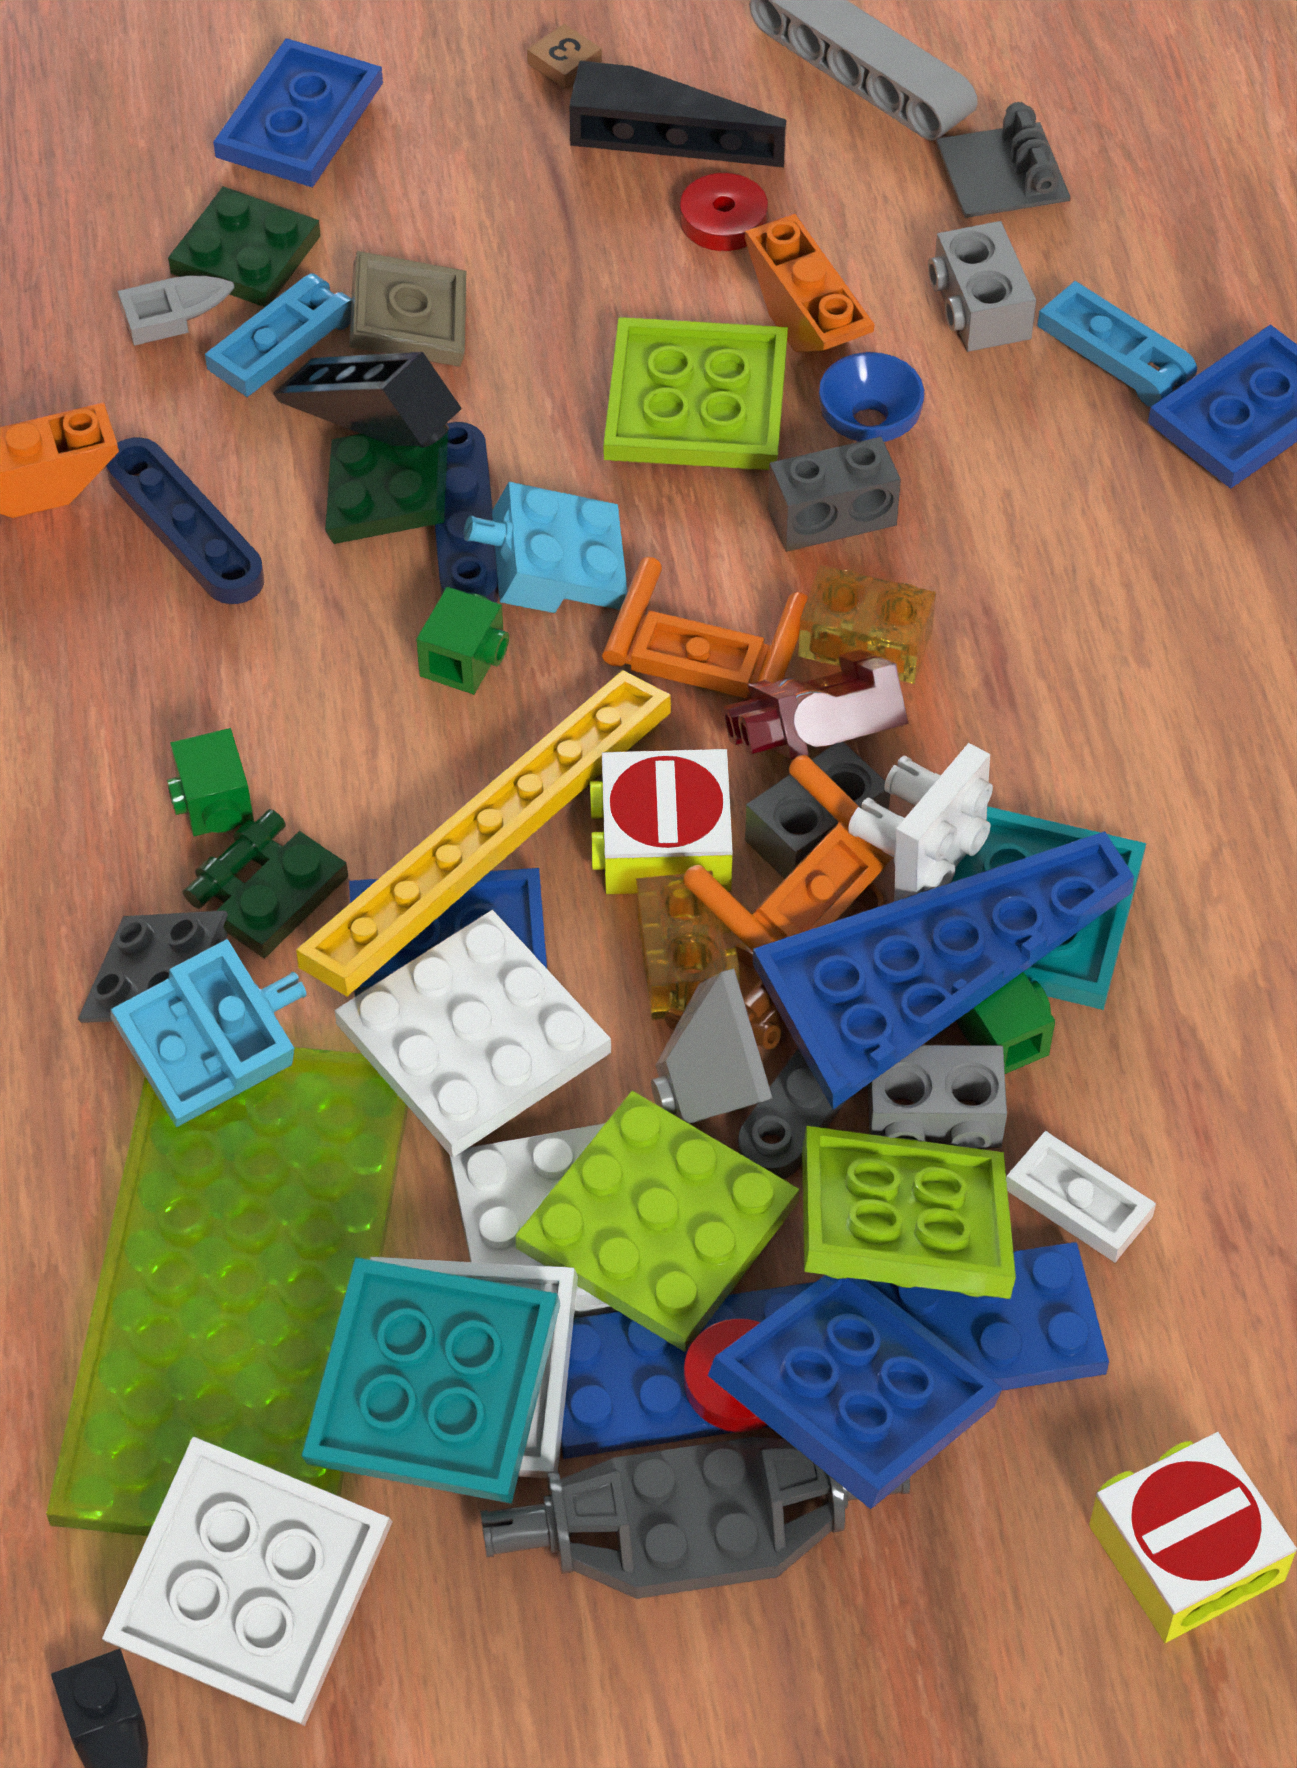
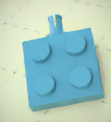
M508 482L492 510L493 521L474 516L467 518L464 527V540L495 546L500 603L556 613L563 599L618 610L622 606L628 590L618 504Z
M226 939L169 969V979L110 1009L111 1020L177 1128L292 1065L294 1046L276 1019L274 1012L300 998L306 997L307 993L302 981L299 982V977L294 971L273 984L259 989L229 940Z

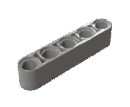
M750 0V13L753 20L766 35L929 141L940 138L977 108L976 92L971 83L962 74L847 0Z

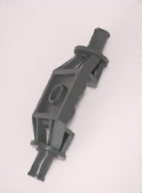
M748 1437L615 1457L560 1479L558 1472L547 1473L549 1495L543 1496L544 1503L494 1511L482 1510L480 1514L487 1558L494 1557L495 1554L550 1546L551 1553H557L562 1574L571 1573L573 1570L633 1598L640 1599L777 1578L831 1531H844L845 1509L848 1508V1501L858 1499L787 1440ZM910 1477L889 1495L897 1493L902 1495L909 1494ZM814 1497L823 1499V1506L784 1525L783 1506ZM573 1532H616L619 1550L570 1542L569 1538Z

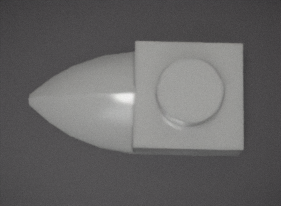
M184 276L118 291V296L133 345L136 346L189 333L187 321L199 317L217 306L235 287L233 282L220 278Z

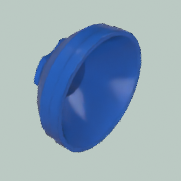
M864 352L843 357L826 370L820 381L819 401L822 416L837 433L857 442L882 437L884 442L898 438L910 431L919 419L924 401L922 379L908 363L888 354ZM871 409L881 412L886 420L875 426H866L856 421L854 415L859 411Z

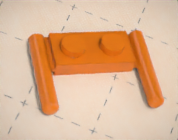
M645 557L640 560L602 654V658L606 663L615 667L623 666L625 663L630 664L631 671L747 698L750 694L748 684L767 680L774 684L784 679L811 605L810 599L806 594L794 592L789 595L771 645L764 644L763 637L650 610L647 615H644L662 571V565L654 557Z
M806 755L797 756L792 760L789 766V773L838 821V824L826 834L764 902L751 914L700 865L689 868L683 878L684 885L752 951L754 948L835 922L894 858L860 837L849 834L848 827L851 817L859 806Z

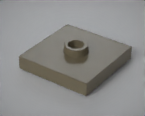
M357 251L353 263L349 347L385 354L423 352L431 362L460 367L465 354L467 271Z

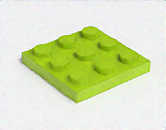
M618 317L603 444L604 460L769 470V463L778 461L788 327Z
M631 1091L515 1235L516 1249L544 1266L575 1268L578 1275V1287L686 1352L799 1203L800 1189L643 1096Z
M806 1126L802 1145L804 1272L824 1274L836 1279L854 1278L892 1283L904 1288L923 1287L961 1292L973 1297L991 1296L1011 1299L1016 1273L1004 1152Z

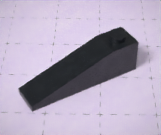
M579 61L569 104L570 146L784 167L786 119L634 66Z
M423 352L311 358L273 392L280 403L391 446H419L420 448H425L432 445L447 433L449 427L446 423L462 409Z

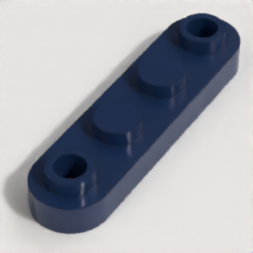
M447 423L449 429L444 523L435 524L441 596L446 587H450L468 594H480L490 601L497 603L499 589L495 546L464 540V527L469 516L493 521L485 436L481 430L469 423Z
M141 437L128 438L118 442L119 452L106 465L109 482L121 498L212 598L225 604H241L256 597L264 585L262 560L257 551L157 443Z

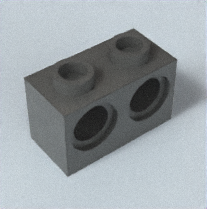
M882 437L769 463L768 511L786 552L897 526L901 479Z
M844 742L834 744L812 759L861 809L862 802L869 797L880 806L889 810L890 794L884 789L885 780ZM788 775L746 804L745 841L785 879L826 834L838 824V821L791 775Z

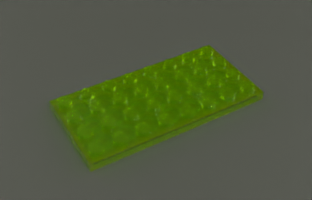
M294 1047L291 1066L177 1128L145 1076L46 1512L50 1526L148 1536L192 1437L206 1441L340 1497L344 1472L307 1465L302 1458V1452L355 1257L370 1260L371 1257L383 1256L408 1113V1106L362 1053Z

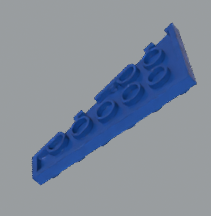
M1104 831L754 948L753 966L833 1110L1131 894L1134 875Z

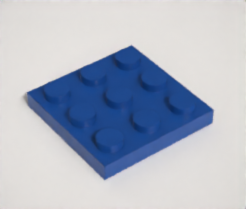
M826 1275L716 1355L708 1373L712 1380L870 1509L994 1408L1003 1389L868 1281L854 1278L836 1279Z

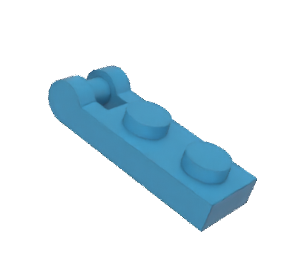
M314 273L308 274L205 353L207 370L248 397L335 328L338 330L347 328L351 322L352 298L343 292L334 294L330 291L328 282Z
M1077 281L1070 284L1039 311L1037 325L1039 328L1135 389L1139 399L1149 407L1172 393L1174 386H1182L1197 373L1196 362L1188 352ZM1149 362H1152L1153 364H1155L1156 366H1158L1160 369H1159V370H1156V369H1154L1153 367H1151L1150 365H1148V363H1149Z

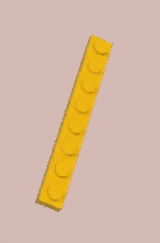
M622 670L297 948L298 968L348 997L590 784V781H594L601 775L602 752H627L671 713V695Z

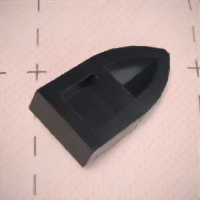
M121 1648L51 1673L74 1748L85 1768H147L149 1744L146 1724Z

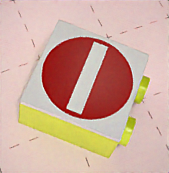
M727 749L602 752V781H590L591 819L604 818V832H592V870H605L606 894L691 892L684 885L683 878L686 871L696 865L704 867L727 891H731L733 850Z
M1219 1432L1196 1443L1192 1441L1182 1442L1165 1452L1158 1462L1135 1474L1132 1471H1126L1109 1479L1100 1487L1096 1494L1089 1527L1164 1643L1286 1581L1297 1550Z

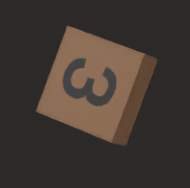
M562 24L527 49V64L564 89L575 82L579 61L602 63V48L566 24Z

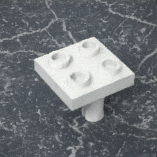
M968 743L942 775L929 771L904 755L898 760V766L894 765L888 773L884 789L889 794H895L915 805L906 818L880 806L869 797L862 802V809L858 807L852 815L848 827L849 834L860 837L894 857V902L951 883L955 874V867L965 855H975L985 843L991 827L990 822L986 821L987 804L993 791V785L989 783V753Z

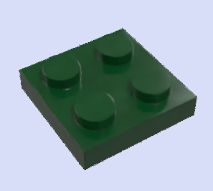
M223 186L168 257L170 273L179 277L209 276L231 281L235 288L229 295L266 307L274 300L320 238L319 220Z
M448 431L437 442L425 448H420L419 446H391L363 434L331 439L325 531L333 544L444 523Z

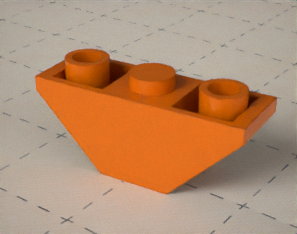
M795 213L745 231V241L769 316L776 326L788 327L787 342L794 352L824 351L874 332V322Z
M104 402L0 427V514L16 518L69 505L119 452L118 444Z

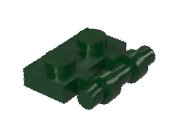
M268 809L255 822L251 820L246 821L234 833L233 838L235 841L218 858L212 856L207 858L195 870L197 878L183 890L186 900L197 909L202 908L213 896L224 902L216 910H225L228 914L223 929L264 959L348 878L347 862L301 831L297 832L283 847L273 841L286 827L283 818L272 809ZM251 860H254L262 867L246 883L235 877Z

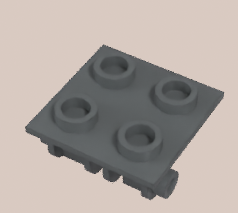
M1015 102L1007 107L1003 119V128L936 139V145L964 218L1070 201V194L1040 122L1036 123V114L1033 108L1025 105L1023 102Z
M224 910L123 916L78 1020L81 1023L113 1022L110 1009L169 979V969L226 940L227 932L223 929V925L228 916L227 912Z

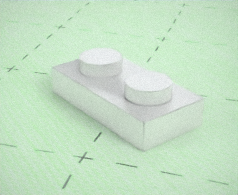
M1047 1131L1039 1137L1006 1177L1007 1191L1114 1263L1154 1215L1155 1202Z

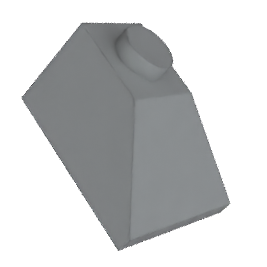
M734 969L723 971L698 985L655 1065L659 1076L658 1078L651 1079L655 1104L688 1124L773 1099Z

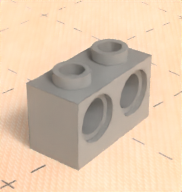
M992 222L937 233L935 257L928 260L930 283L935 292H942L945 299V315L951 331L958 330L967 352L1032 339L1036 298L1002 222Z
M920 1046L868 1084L869 1134L984 1150L987 1148H1002L1007 1117L1003 1046ZM907 1099L915 1104L900 1105L893 1102V1100ZM971 1099L979 1102L980 1105L969 1106L959 1102V1100Z

